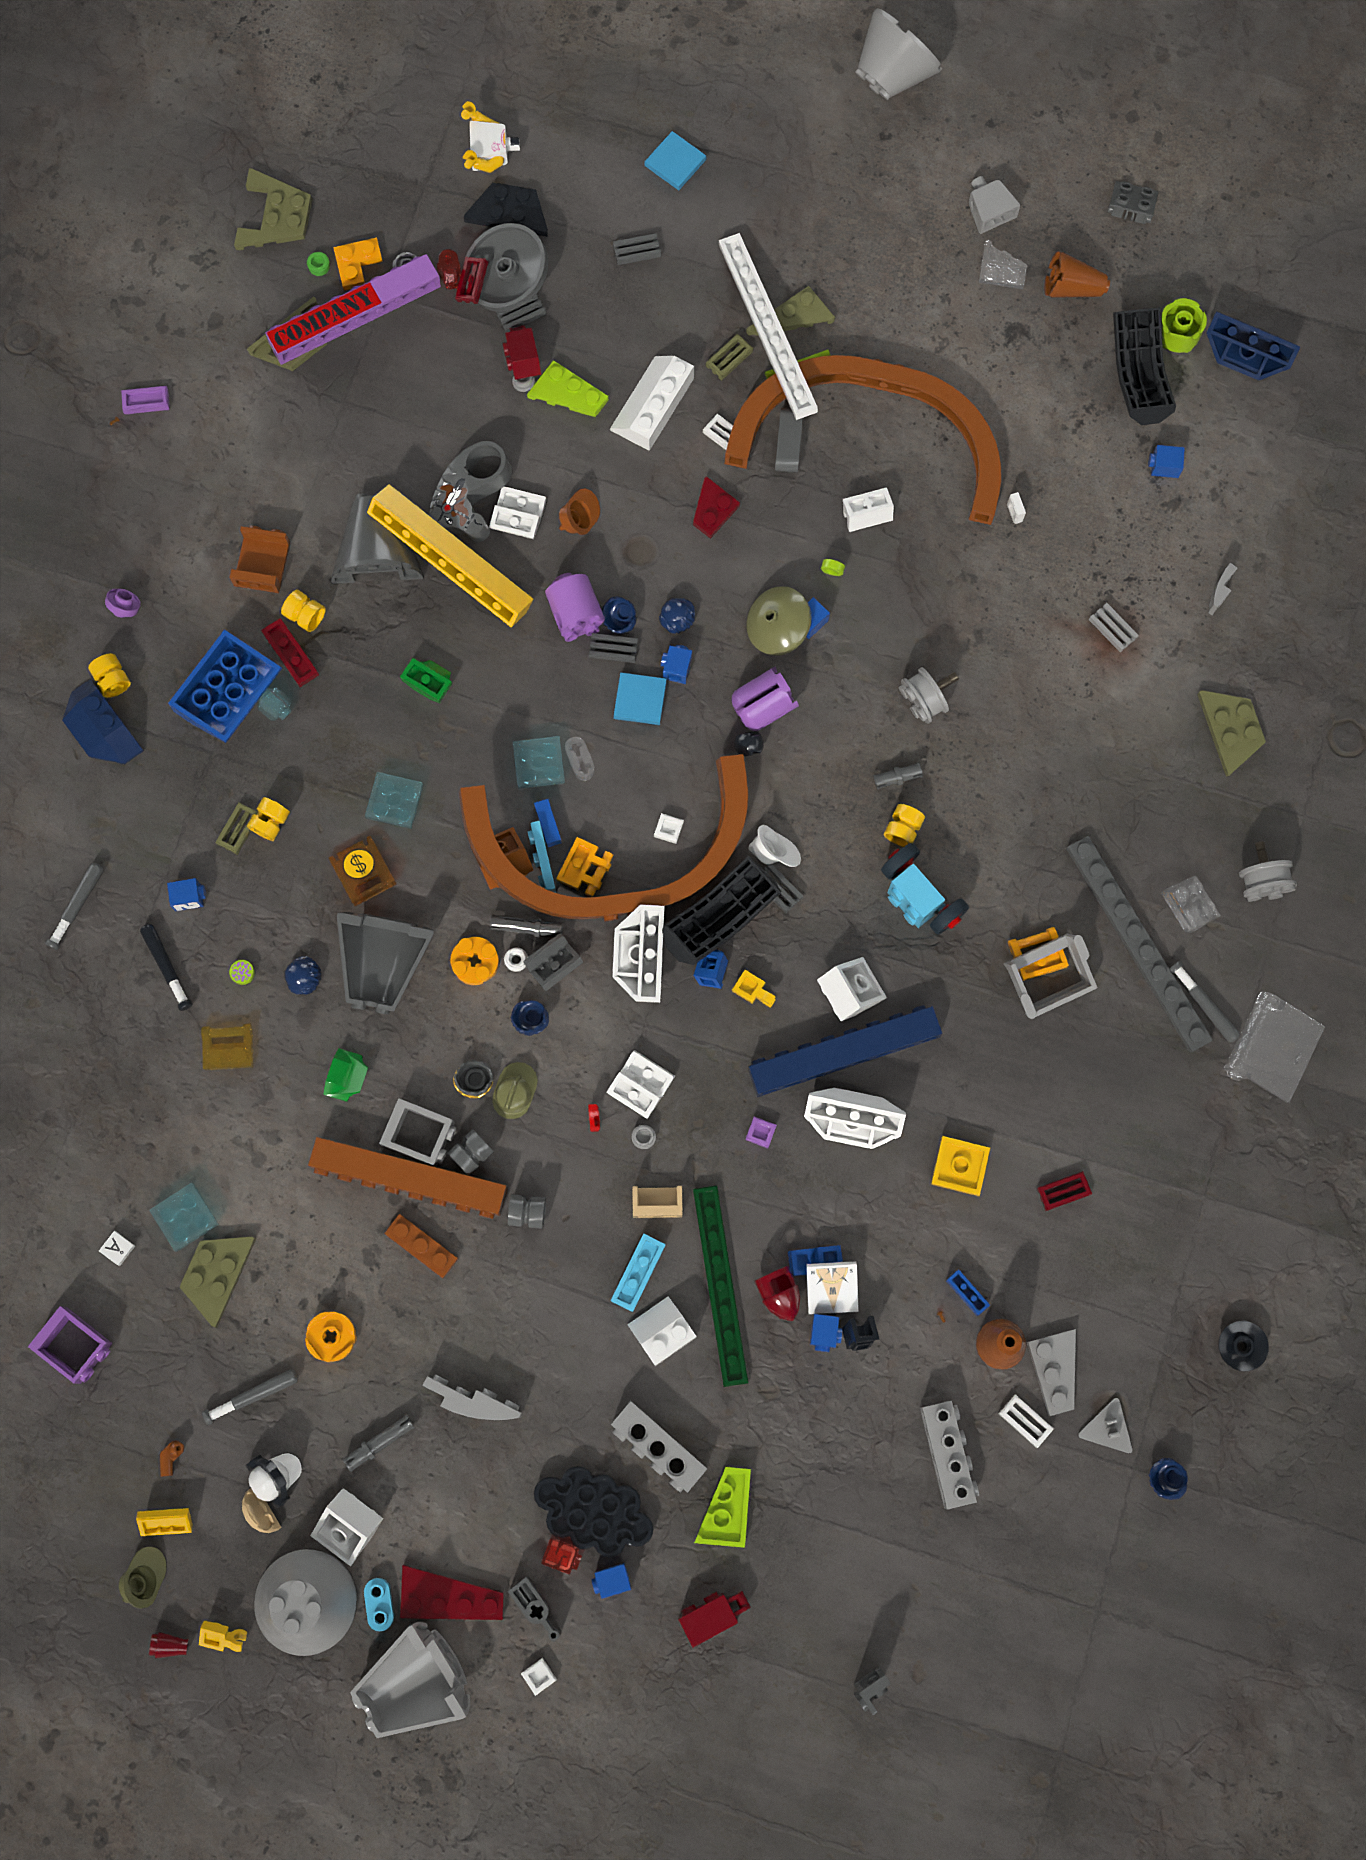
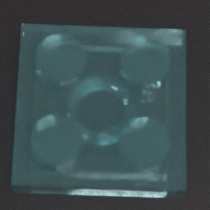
M559 736L513 741L518 789L565 783Z
M377 772L365 813L366 819L412 829L424 786L423 782Z
M190 1183L149 1210L175 1252H178L219 1225L193 1183Z

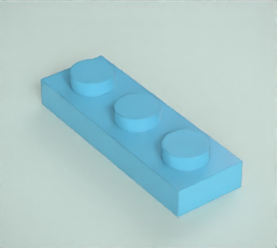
M540 821L530 823L532 830L527 832L530 844L536 845L537 853H533L535 866L541 867L542 875L538 876L539 884L541 887L556 893Z
M643 1234L611 1302L631 1312L634 1311L666 1244Z

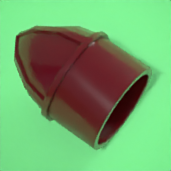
M788 1266L754 1281L763 1300L762 1303L771 1313L783 1320L793 1321L799 1311L800 1293L799 1286L796 1285Z

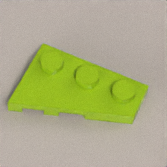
M554 360L527 393L529 399L543 400L547 404L554 406L556 404L568 407L569 410L593 417L598 415L609 400L606 394Z
M725 1467L694 1543L745 1548L751 1469Z

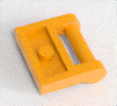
M1055 927L1046 929V932L1020 940H1009L1008 946L1013 958L1022 955L1020 949L1052 941L1059 937ZM1062 949L1018 969L1022 981L1067 968L1069 965Z

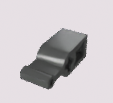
M526 1576L512 1587L508 1593L527 1620L533 1624L542 1623L549 1633V1639L555 1642L561 1635L559 1629L554 1628L547 1618L550 1607L530 1577ZM535 1604L536 1607L542 1606L544 1608L541 1612L542 1617L532 1615L534 1610L532 1605Z

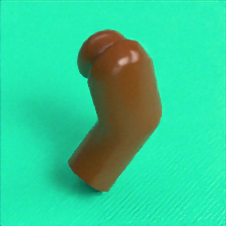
M180 1441L170 1442L160 1452V1477L173 1475V1462L184 1452V1445Z

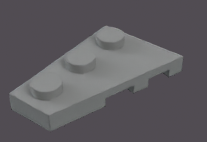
M1076 1329L1027 1342L1048 1416L1074 1410Z

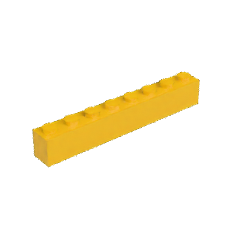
M390 484L372 498L367 511L370 516L510 627L514 626L527 613L534 600L532 597Z

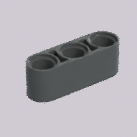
M781 408L775 471L798 473L803 418L796 420L792 409Z

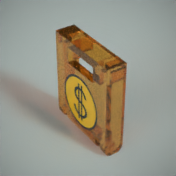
M371 836L367 837L369 844L367 846L361 840L338 852L337 855L340 860L336 861L333 856L329 857L354 907L397 885ZM378 876L380 877L381 883L362 893L359 891V886Z

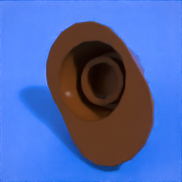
M586 488L579 489L570 498L568 503L560 509V530L580 535H586L600 516L599 501L592 491Z

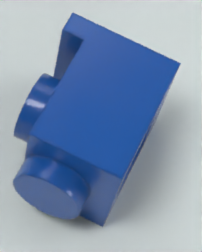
M716 949L697 963L693 976L699 985L722 989V981L728 964L725 954Z

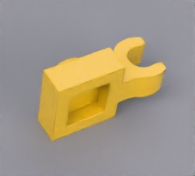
M744 970L732 989V992L752 1004L757 998L771 1008L776 1001V997L763 989L765 982L747 970Z
M204 1620L200 1628L199 1645L222 1652L225 1647L241 1652L243 1642L237 1640L246 1641L247 1631L236 1629L228 1632V1626Z

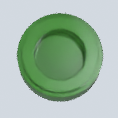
M314 252L308 257L307 266L313 275L322 276L329 271L330 262L326 254Z

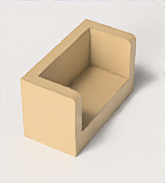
M633 1186V1218L682 1217V1186H677V1188H638V1186Z

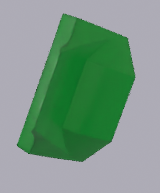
M412 658L400 675V679L410 688L438 703L442 701L452 685V681H450L451 672L431 660L419 662Z
M338 1048L326 1078L323 1094L348 1102L350 1096L360 1093L368 1067L362 1061L363 1056Z

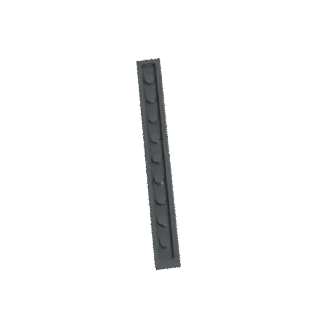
M1089 836L1068 846L1066 850L1188 1051L1192 1053L1212 1042L1211 1036Z

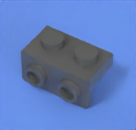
M560 933L550 939L539 950L532 953L523 963L533 978L547 991L580 966L583 961Z

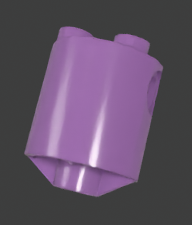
M564 573L558 576L546 589L545 595L561 636L564 637L566 642H570L584 634L591 636L592 633H598L600 631L598 627L604 622V615L588 576L585 574L572 575L571 573Z

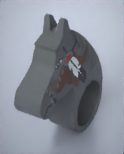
M481 441L462 451L443 473L432 497L429 516L451 534H460L473 542H482L487 539L490 534V528L483 517L475 511L473 505L503 488L510 480L512 466L503 449L497 443ZM487 456L501 458V465L495 474L484 479L473 477V469L479 460Z

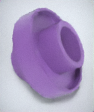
M112 589L106 595L105 605L117 617H132L140 609V600L128 590Z

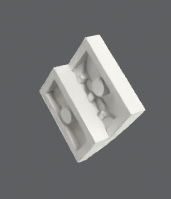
M504 486L501 488L498 503L494 507L489 528L534 539L547 498Z
M634 1050L606 1093L648 1119L672 1083L675 1075Z

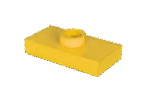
M189 1508L137 1512L136 1520L141 1536L192 1533L193 1525Z

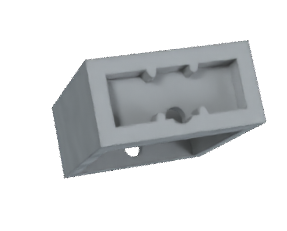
M398 1098L379 1144L382 1147L432 1167H437L438 1163H443L447 1150L444 1148L448 1140L452 1141L457 1128L454 1127L455 1122L452 1119ZM408 1110L444 1124L430 1157L395 1143Z

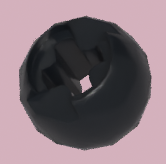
M757 731L745 732V734H737L734 740V747L738 754H743L744 757L752 756L762 752L764 740Z

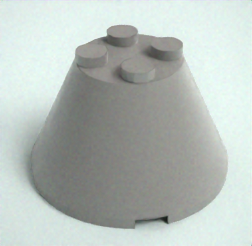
M876 8L871 17L858 69L855 73L862 80H867L870 83L869 88L877 95L880 94L888 100L902 91L938 74L942 68H938L941 65L938 59L910 30L905 33L897 25L898 20L887 12Z
M302 1549L287 1553L273 1562L259 1581L254 1601L257 1623L266 1639L283 1652L298 1656H309L324 1652L337 1644L345 1636L354 1620L357 1601L356 1587L347 1568L337 1558L326 1552Z

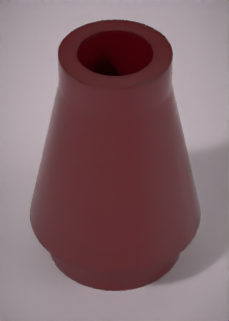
M162 1632L152 1634L149 1655L155 1656V1659L186 1655L188 1639H182Z

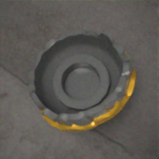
M472 1060L466 1063L463 1062L460 1066L461 1068H458L454 1074L453 1082L455 1088L460 1094L469 1098H479L485 1095L493 1084V1072L482 1061Z

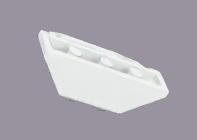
M639 905L615 928L613 978L636 1002L660 1003L664 906Z
M830 1088L809 1093L804 1117L810 1121L816 1131L826 1140L873 1149L892 1139L901 1137L906 1112L882 1097L839 1088Z

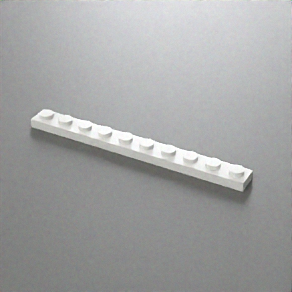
M740 233L719 240L720 249L796 420L817 413V405Z

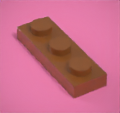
M400 1214L384 1233L443 1279L458 1260L456 1256Z

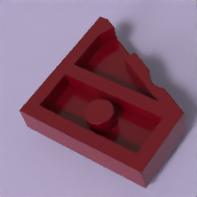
M706 476L703 481L693 525L711 539L740 507V502Z

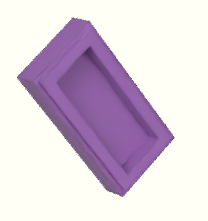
M167 386L121 390L124 414L170 410Z

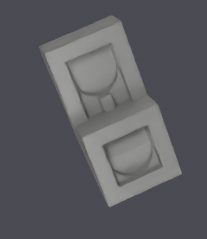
M1232 563L1227 566L1212 592L1208 611L1210 615L1216 612L1231 592L1225 585L1238 569Z

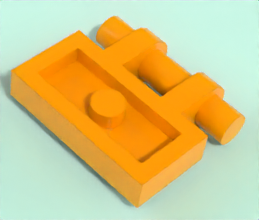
M577 837L556 880L576 890H579L583 882L588 885L585 894L593 897L596 890H599L602 885L601 880L605 872L609 871L611 867L610 861L613 854L605 851L602 858L596 856L599 849L598 846ZM591 864L597 866L593 877L587 875Z

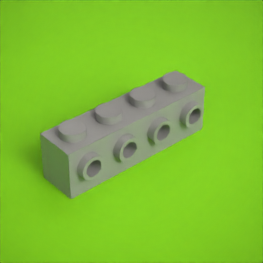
M946 1401L920 1407L944 1509L977 1503L976 1496H979V1490L976 1481H971L969 1471H972L973 1467L970 1456H965L963 1446L967 1445L964 1431H959L957 1420H960V1414L957 1405H953L952 1401Z

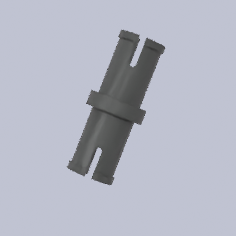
M918 762L902 768L898 766L893 767V770L875 774L873 777L878 790L894 784L898 786L903 785L904 781L923 777V773Z

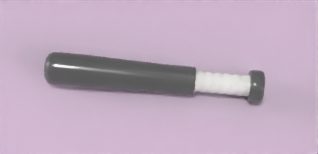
M97 863L89 865L61 916V922L53 936L45 941V945L55 950L59 949V941L69 924H72L103 873L102 866Z
M1178 961L1169 968L1172 974L1175 973L1183 984L1186 985L1191 996L1225 1039L1230 1043L1240 1037L1239 1031L1199 984L1197 985L1182 967V962Z
M289 1369L211 1411L208 1409L202 1412L203 1419L207 1425L214 1423L216 1418L232 1410L237 1411L297 1383L298 1375L295 1370Z

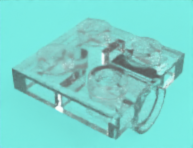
M1196 875L1161 892L1185 933H1192L1221 916Z

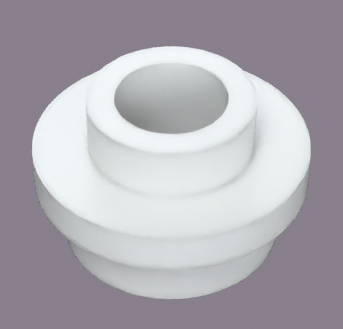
M511 948L505 954V965L511 971H521L526 967L523 961L528 958V955L521 948ZM515 956H519L521 961L518 964H514L512 959Z

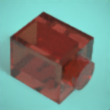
M551 1537L541 1564L570 1575L572 1569L577 1570L582 1558V1555L578 1554L580 1548Z

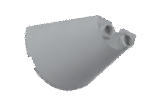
M416 1622L410 1625L350 1692L355 1707L358 1709L362 1708L366 1712V1725L376 1738L456 1721L468 1715L470 1695H465L464 1685L467 1684V1680L461 1664L443 1636L436 1629L428 1630V1625L424 1622Z

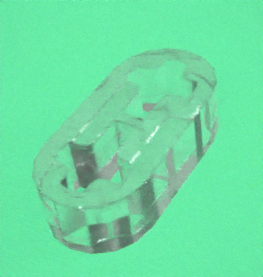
M571 737L565 743V751L573 772L579 780H590L594 776L595 767L587 746L580 737ZM572 744H576L577 747L582 746L579 748L580 756L577 757L574 750L570 751ZM583 761L585 767L590 766L587 774H584L583 771L578 772L581 770L579 762Z

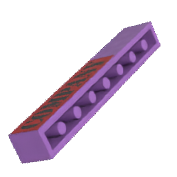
M427 254L415 257L409 263L403 266H396L390 272L382 276H376L362 286H355L341 296H334L329 302L321 306L316 305L302 315L293 316L282 325L271 327L269 331L265 332L268 343L280 365L440 288V278Z

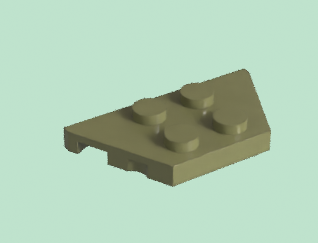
M312 297L278 325L288 322L293 316L302 315L310 311L312 307L318 305L316 298ZM266 334L248 347L247 351L251 356L294 371L326 346L327 343L280 365L270 347Z
M1202 690L1197 695L1225 775L1228 777L1262 747L1266 741L1251 699Z
M240 1237L199 1242L180 1288L210 1325L215 1328L220 1323L256 1238Z

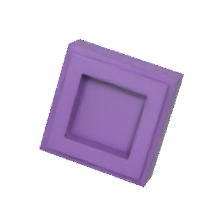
M754 1117L745 1140L768 1149L777 1125Z

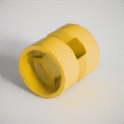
M296 589L285 600L281 614L291 621H297L298 626L307 632H312L324 618L326 608L315 600L310 601L306 594Z
M115 654L102 655L94 659L88 666L94 680L98 681L97 686L102 695L106 698L122 694L131 685L124 670H121L122 666Z
M263 797L257 807L258 814L252 815L247 827L259 836L274 841L280 831L279 824L285 823L290 811L279 803Z
M898 804L892 815L894 821L889 822L884 832L885 838L902 847L913 843L917 836L915 830H920L925 819L924 814L911 806Z

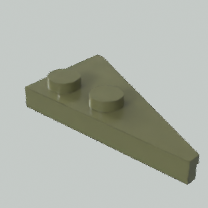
M809 286L774 309L783 331L795 330L799 327H813V324L821 322L831 324L835 321L834 315ZM754 324L746 329V333L749 336H758Z

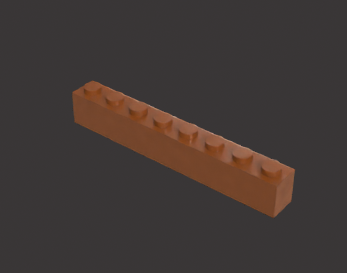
M316 1137L308 1164L309 1167L314 1169L313 1173L328 1177L329 1173L338 1175V1180L349 1183L352 1182V1179L360 1180L362 1186L375 1189L376 1185L385 1187V1192L399 1195V1191L409 1193V1198L422 1201L423 1197L432 1199V1204L446 1207L447 1203L456 1205V1210L470 1213V1209L480 1211L479 1216L493 1219L494 1215L501 1216L508 1187L503 1184Z

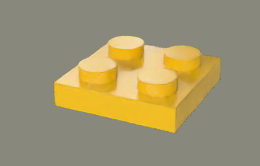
M942 1136L931 1185L980 1196L990 1148Z

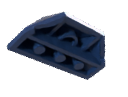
M1217 311L1206 333L1218 364L1256 380H1262L1290 369L1300 350V346Z
M91 679L71 692L62 721L90 758L126 764L144 751Z

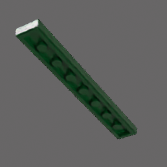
M716 1185L693 1189L723 1386L748 1384L718 1187Z

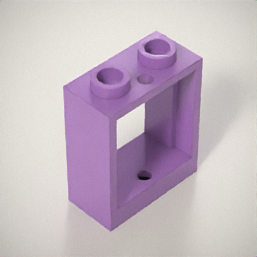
M60 1306L29 1344L28 1348L72 1383L81 1384L88 1381L93 1375V1368L97 1362H102L110 1353L109 1347L112 1345V1342L69 1308ZM69 1320L99 1343V1346L77 1373L47 1349Z

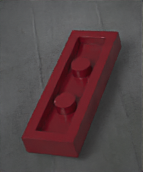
M281 618L261 630L299 687L319 676V673Z

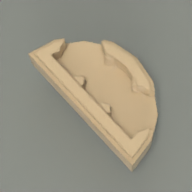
M252 1488L245 1492L242 1500V1511L251 1527L264 1533L279 1530L281 1526L268 1503L259 1499Z

